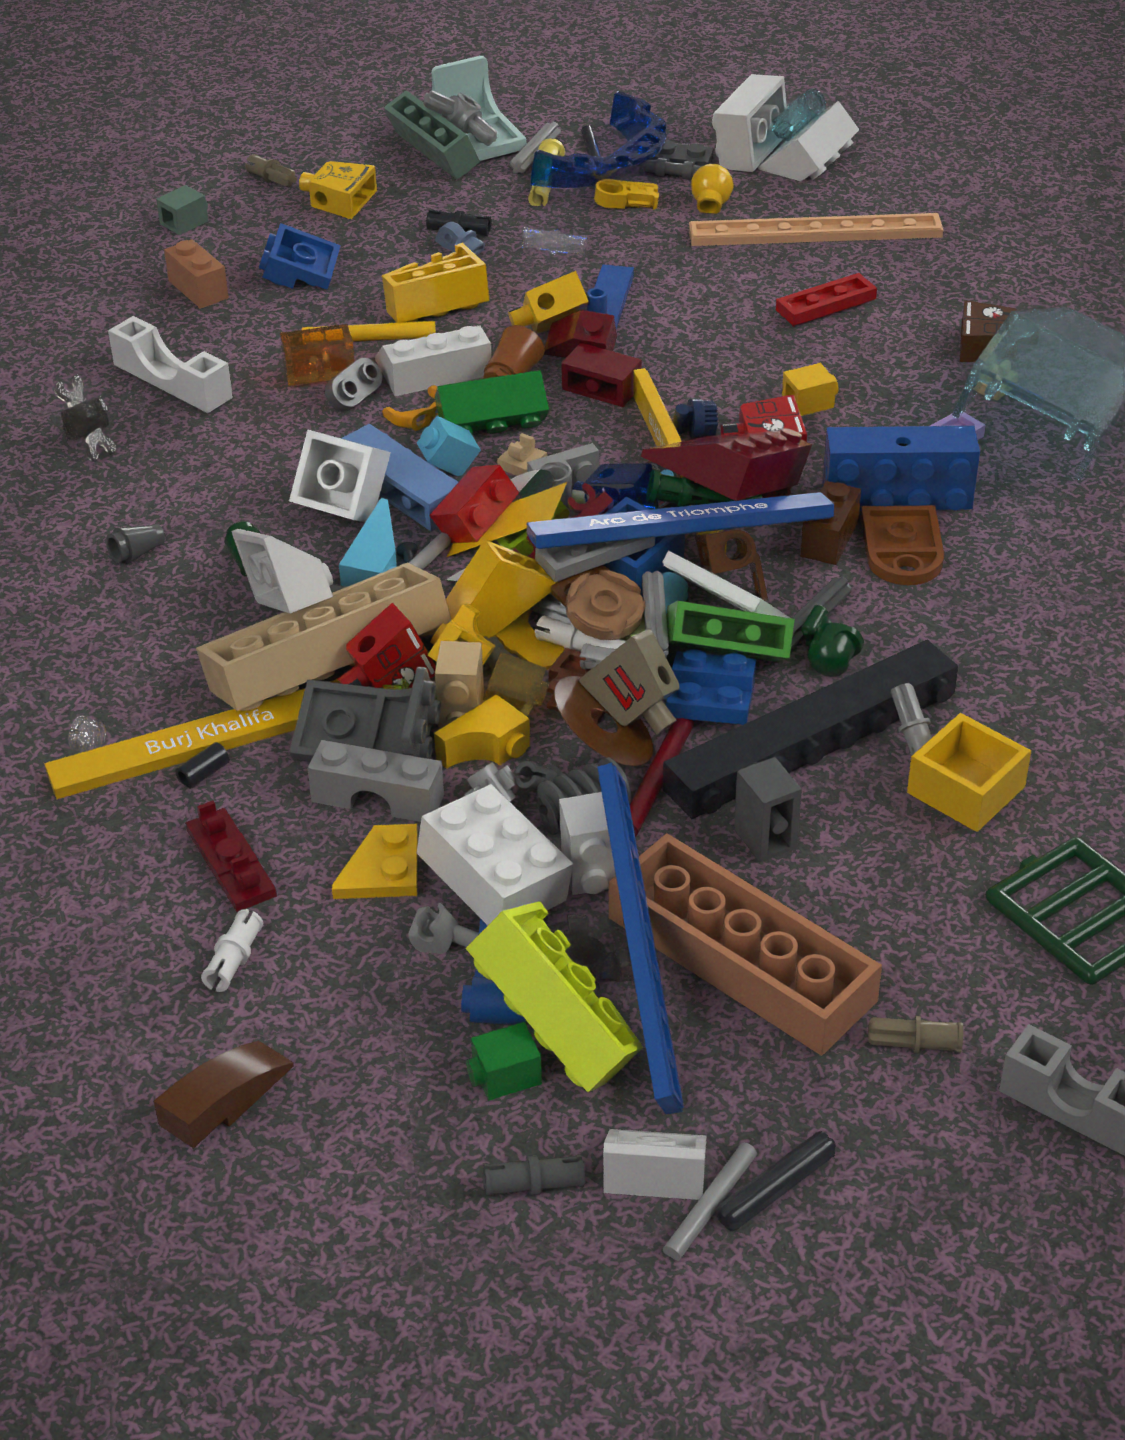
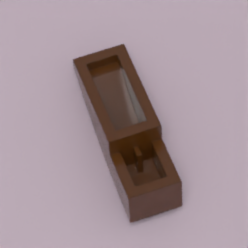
M259 1040L221 1053L185 1075L154 1100L158 1124L194 1149L222 1122L230 1127L294 1067V1063Z

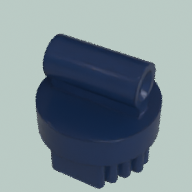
M701 398L689 399L687 405L678 404L673 418V424L678 434L689 431L691 439L716 435L718 427L717 405L713 400L702 401Z

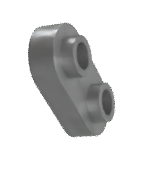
M364 357L356 360L328 381L325 387L327 401L336 410L345 411L351 409L381 385V370L369 358Z

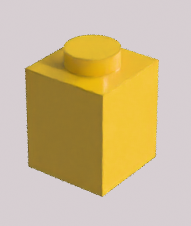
M822 363L783 372L782 396L794 395L801 416L834 408L835 395L838 394V382L835 376L830 374Z

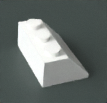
M837 101L798 128L757 168L797 181H802L808 176L813 180L827 169L825 166L834 162L840 157L841 152L854 143L851 138L859 131V128L840 102Z
M480 325L474 327L466 326L460 330L432 333L427 337L399 340L394 344L384 345L375 356V361L394 396L427 390L432 385L441 386L482 378L484 376V368L492 357L491 342Z
M242 529L231 531L255 600L259 604L286 613H293L333 597L330 585L333 584L331 572L325 563H321L320 559L269 535Z

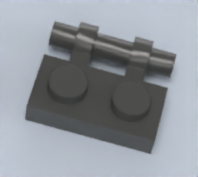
M670 140L655 141L649 154V160L645 161L644 171L656 173V176L665 177L667 174L682 176L683 179L692 180L694 173L700 167L711 164L714 148L705 147L698 143L685 145L676 144Z

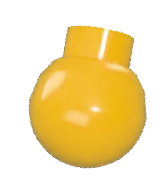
M718 164L704 165L692 177V195L696 199L697 209L701 213H719L722 204L727 202L731 196L734 186L733 179L729 171Z

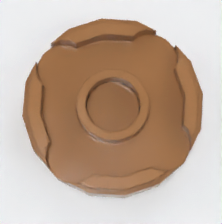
M610 570L600 571L599 574L590 575L589 572L578 577L571 583L565 603L567 616L573 626L585 635L600 640H617L632 634L640 626L646 607L645 599L643 601L641 589L627 576Z

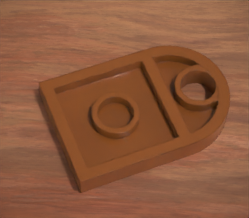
M935 505L861 506V522L867 562L875 575L894 584L919 585L933 580L940 574L943 568L944 549ZM909 566L915 568L916 570L906 571L901 569L900 567Z

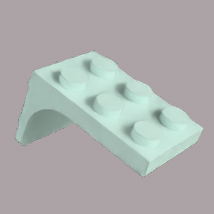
M484 56L435 66L432 69L433 91L448 98L453 95L457 96L458 93L470 96L481 106L482 119L497 131V139L490 146L482 143L471 132L467 134L480 161L521 151L527 144L526 137L500 112L493 99L488 77V61Z

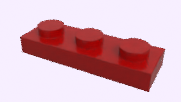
M856 273L776 299V311L791 325L795 326L875 300L877 287L860 273Z

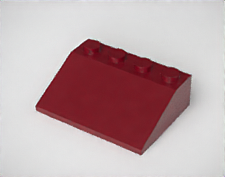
M781 428V431L707 436L642 450L641 457L737 501L798 485L812 444L801 440L802 435L788 428Z

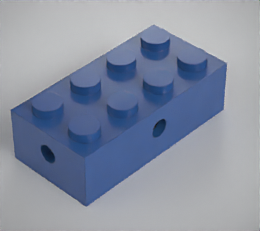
M975 426L827 427L822 486L825 481L860 488V511L861 506L935 505L936 510L973 509L980 457Z

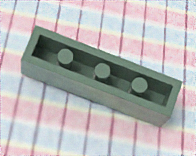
M407 90L383 107L396 133L456 180L480 163L468 135L437 112L426 108L421 100Z

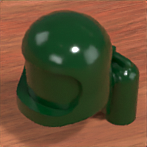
M815 605L802 625V633L806 640L805 644L809 647L807 651L808 660L811 667L819 674L829 677L839 676L848 669L849 661L861 652L864 646V639L857 629L841 623H832L827 617V609L821 605Z

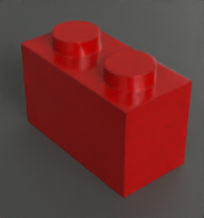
M500 465L472 467L429 516L442 533L449 535L451 543L477 542L516 498L519 491Z

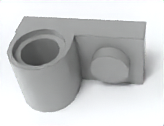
M591 443L527 462V472L533 470L550 471L554 477L552 487L567 482L560 498L566 506L568 505L567 499L570 496L572 497V485L586 483L599 478V450Z

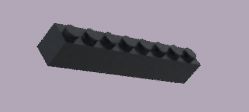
M928 639L664 761L663 791L691 819L705 813H714L723 804L736 799L737 771L776 757L790 774L792 771L807 764L814 765L818 763L824 756L840 748L847 749L851 747L857 740L869 734L881 733L890 724L899 721L900 718L891 694V690L896 686L910 683L914 687L921 710L936 702L943 703L955 694L958 665Z

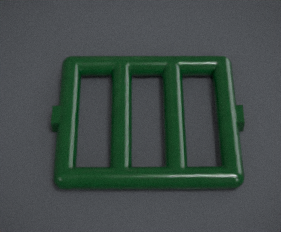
M1072 837L1039 858L1035 855L1029 856L1020 862L1018 871L986 891V900L1085 983L1090 985L1096 984L1125 965V943L1092 964L1074 950L1125 916V873L1081 838ZM1074 856L1092 869L1028 910H1025L1010 897ZM1106 881L1124 894L1121 898L1059 937L1041 923Z

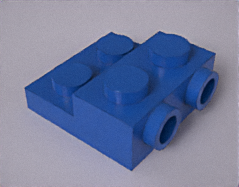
M280 223L277 234L270 233L259 265V269L264 270L262 278L268 279L276 285H284L292 289L296 279L305 281L310 286H318L327 290L341 245Z
M698 649L676 652L672 670L679 682V690L668 697L666 701V706L675 718L746 724L748 722L755 684L756 659L746 658L738 653H730L724 656L711 655Z

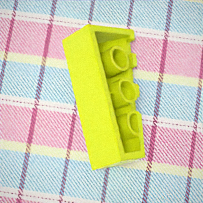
M541 901L503 910L465 948L474 958V966L481 975L492 980L503 992L504 1001L507 1006L516 1014L523 1016L532 1026L537 1041L545 1049L553 1051L565 1065L566 1075L574 1084L583 1087L587 1092L605 1085L643 1048L642 1044L611 1000L605 997L598 998L594 993L596 979L587 966H580L570 959L565 950L571 944L561 930H556L553 933L543 919L549 913Z

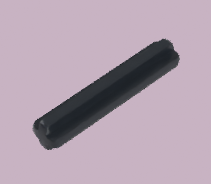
M823 1131L813 1134L718 1205L717 1218L720 1223L730 1231L739 1229L834 1157L836 1148L834 1140L829 1138Z

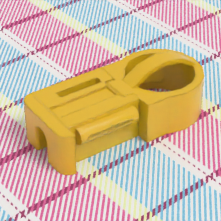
M614 179L598 181L594 196L595 202L602 207L625 209V207H653L654 210L657 208L659 199L657 184Z

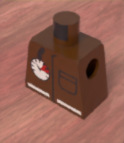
M964 300L960 362H983L989 356L993 357V362L1014 361L1016 346L1036 348L1038 327L1018 326V310L1016 308Z

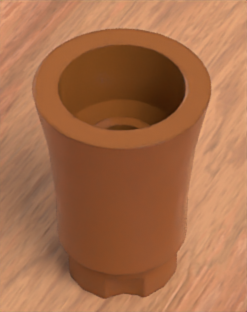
M512 325L507 327L502 332L498 346L485 366L484 376L481 379L529 372L544 356L545 349L540 337L534 331L524 326Z

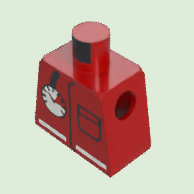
M794 395L742 404L739 408V423L721 425V435L781 431V428H788L802 435L801 440L807 442V432Z
M391 603L347 643L346 650L356 666L337 678V680L341 684L403 690L413 687L417 667H426L429 677L432 678L435 676L436 665L432 658L427 656L428 651L412 623L394 603Z

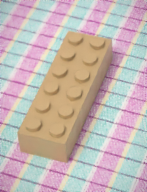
M407 562L332 593L333 597L293 613L283 612L199 646L196 650L209 690L235 710L248 711L259 707L264 699L274 695L283 696L298 690L299 685L307 682V680H324L334 675V670L346 665L355 666L346 650L347 643L391 603H394L409 619L419 636L432 635L442 623L447 624L452 621L441 580L439 577Z

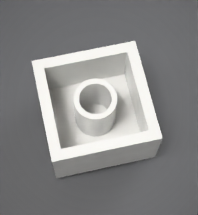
M307 430L289 501L348 519L366 522L378 503L391 452Z

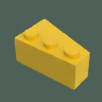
M463 242L455 245V252L442 257L440 252L431 255V262L418 267V263L413 262L382 275L386 310L397 323L416 322L418 318L430 315L435 317L444 316L451 310L459 308L472 309L477 307L479 303L490 301L486 264Z

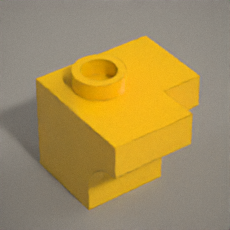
M465 603L462 604L452 621L447 625L442 623L430 641L434 646L427 656L437 662L441 641L482 643V662L484 665L496 646L486 640L478 630L477 619L480 611Z

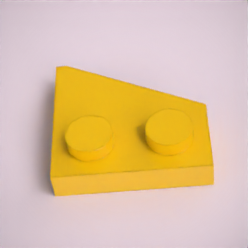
M417 824L374 825L333 882V899L417 896Z

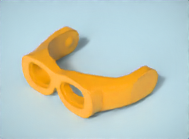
M432 385L428 387V394L434 399L437 386ZM433 402L428 408L404 412L396 411L391 407H386L382 410L383 416L394 425L411 428L414 431L428 426L432 418L434 419L438 416V413H435L437 409L436 402ZM425 414V418L423 420L416 422V419L419 416Z

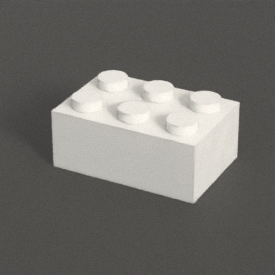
M751 74L714 112L712 126L716 130L717 143L715 151L721 166L729 170L753 172L789 133L784 76Z
M492 784L421 817L417 854L487 926L503 910L541 901L546 910H549L567 900L573 863Z

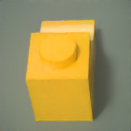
M496 694L434 733L436 760L442 761V766L446 769L470 760L494 761L500 766L511 758L522 756L527 748L530 747V719Z

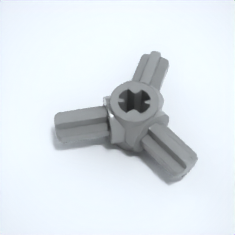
M433 90L425 94L423 105L426 108L442 114V117L464 133L468 134L471 132L487 146L496 141L497 131L482 119L481 106L470 96L458 93L457 96L453 95L448 98Z

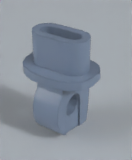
M447 222L439 228L435 238L439 245L455 252V245L462 242L475 255L480 254L485 248V243L476 238L475 231L469 230L465 232L455 222Z

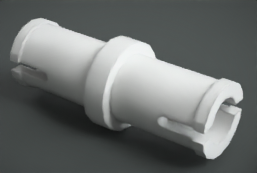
M243 909L238 911L227 934L219 937L214 946L215 955L201 975L204 985L212 990L216 980L220 977L221 980L216 987V991L224 992L227 990L239 965H244L251 954L250 946L263 926V920L256 912L253 911L247 924H245L244 921L249 914V910Z

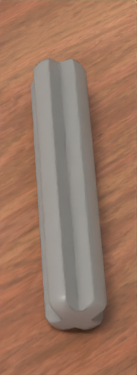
M554 121L551 124L546 123L510 161L513 173H525L535 162L541 142L545 139H556L560 135L561 130L557 127L558 123Z
M647 571L642 575L643 601L645 599L646 606L644 611L645 631L648 629L652 630L666 657L669 654L663 575L659 571L653 573Z

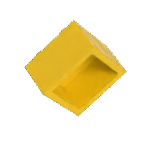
M959 713L911 756L907 793L978 832L1025 788L1031 750L974 719Z

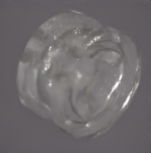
M86 715L77 717L70 727L68 734L69 747L75 751L82 749L83 752L101 747L106 737L105 723L97 719L92 720Z

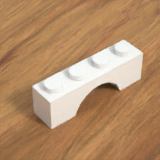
M135 316L108 330L115 366L206 413L213 411L233 398L227 362L203 351L184 363L166 347L157 327Z

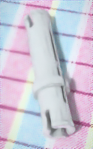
M545 615L538 620L536 625L550 629V631L535 629L536 639L564 646V649L570 648L580 652L586 643L617 649L626 642L622 639L600 640L582 633L572 623L568 624Z

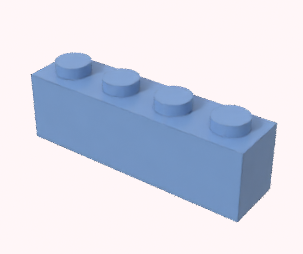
M367 424L342 437L345 440L391 452L379 496L388 499L390 504L429 531L438 528L429 515L459 483L457 480L452 479L433 464L414 454L410 449L405 448L371 424Z

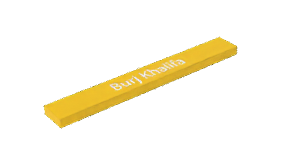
M338 680L330 681L332 683H339ZM305 689L263 700L259 707L252 710H228L44 763L56 800L184 763L214 742L221 744L225 750H229L294 731Z

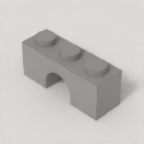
M321 740L307 768L311 802L352 809L360 791H371L382 796L388 802L391 809V817L421 822L423 815L439 808L444 797L442 761Z
M1028 1024L1005 1055L999 1091L1125 1156V1072L1116 1068L1105 1085L1092 1083L1080 1076L1070 1062L1072 1045Z

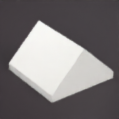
M610 1129L604 1142L603 1152L604 1193L699 1200L703 1195L706 1136Z

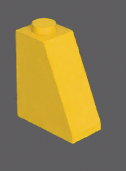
M484 540L447 596L446 602L451 620H453L462 604L465 603L480 611L477 619L478 630L483 637L487 636L489 639L550 594L551 586L558 583V581L554 582L535 559Z

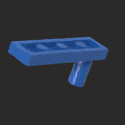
M602 264L595 287L587 291L589 302L586 311L614 315L617 329L634 278V267Z

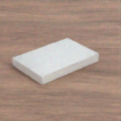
M669 550L662 561L664 563L663 566L687 581L744 611L790 618L761 598Z

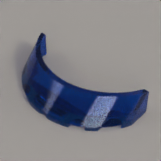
M617 91L614 94L610 125L619 130L628 142L607 157H595L581 153L557 156L543 150H537L534 153L530 183L533 186L580 188L595 186L598 181L603 179L615 180L653 158L663 149L667 138L665 131L666 123L663 118L654 115L650 111L651 105L645 100Z

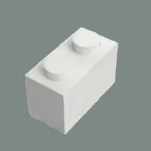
M602 792L559 799L561 850L573 863L570 880L572 894H597L609 889V881L615 877V867Z

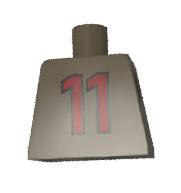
M651 629L632 636L579 679L584 688L624 727L644 717L656 735H658L677 721L663 701L679 690V682Z

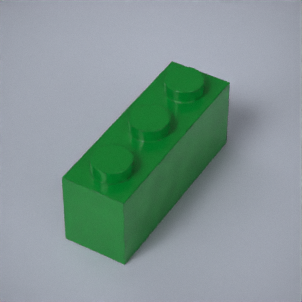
M541 370L437 386L435 394L438 416L469 430L471 435H473V431L485 429L488 434L500 433L507 430V426L521 424V428L536 427L542 423V420L546 419L549 412Z

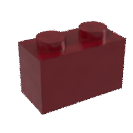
M580 342L561 363L562 390L624 407L633 396L634 370L642 369V359Z

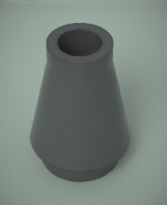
M157 523L147 526L115 528L113 533L108 534L106 537L108 553L117 563L122 561L130 563L153 548L163 545L165 542L163 529Z

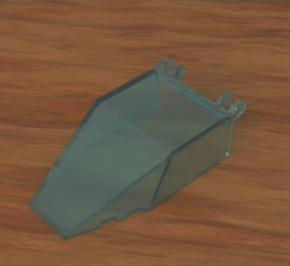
M1069 307L1012 311L974 363L952 416L959 419L982 385L986 384L988 386L984 392V399L991 401L997 391H1000L1068 425L1063 436L1064 439L1070 441L1077 431L1086 434L1087 437L1083 448L1087 452L1074 477L1081 481L1125 410V335Z

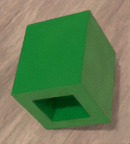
M525 1022L471 1038L472 1058L466 1059L467 1071L474 1087L482 1085L488 1101L542 1084L541 1055Z

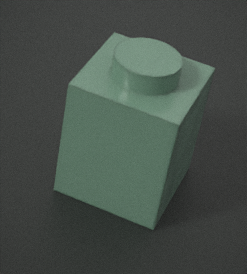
M187 185L156 199L160 225L178 235L208 222V203L205 195Z

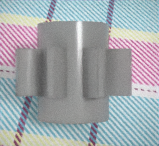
M491 762L466 779L472 788L464 795L466 796L492 784L510 802L516 797L511 790V787L516 784V777L508 765L498 770L495 764Z

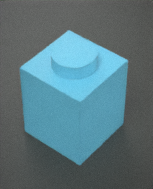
M436 416L429 427L423 430L417 442L428 463L456 476L463 475L481 451L469 430L439 416Z

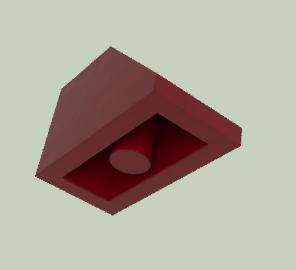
M579 310L552 322L544 347V355L566 358L580 342L613 351L617 339L614 315Z

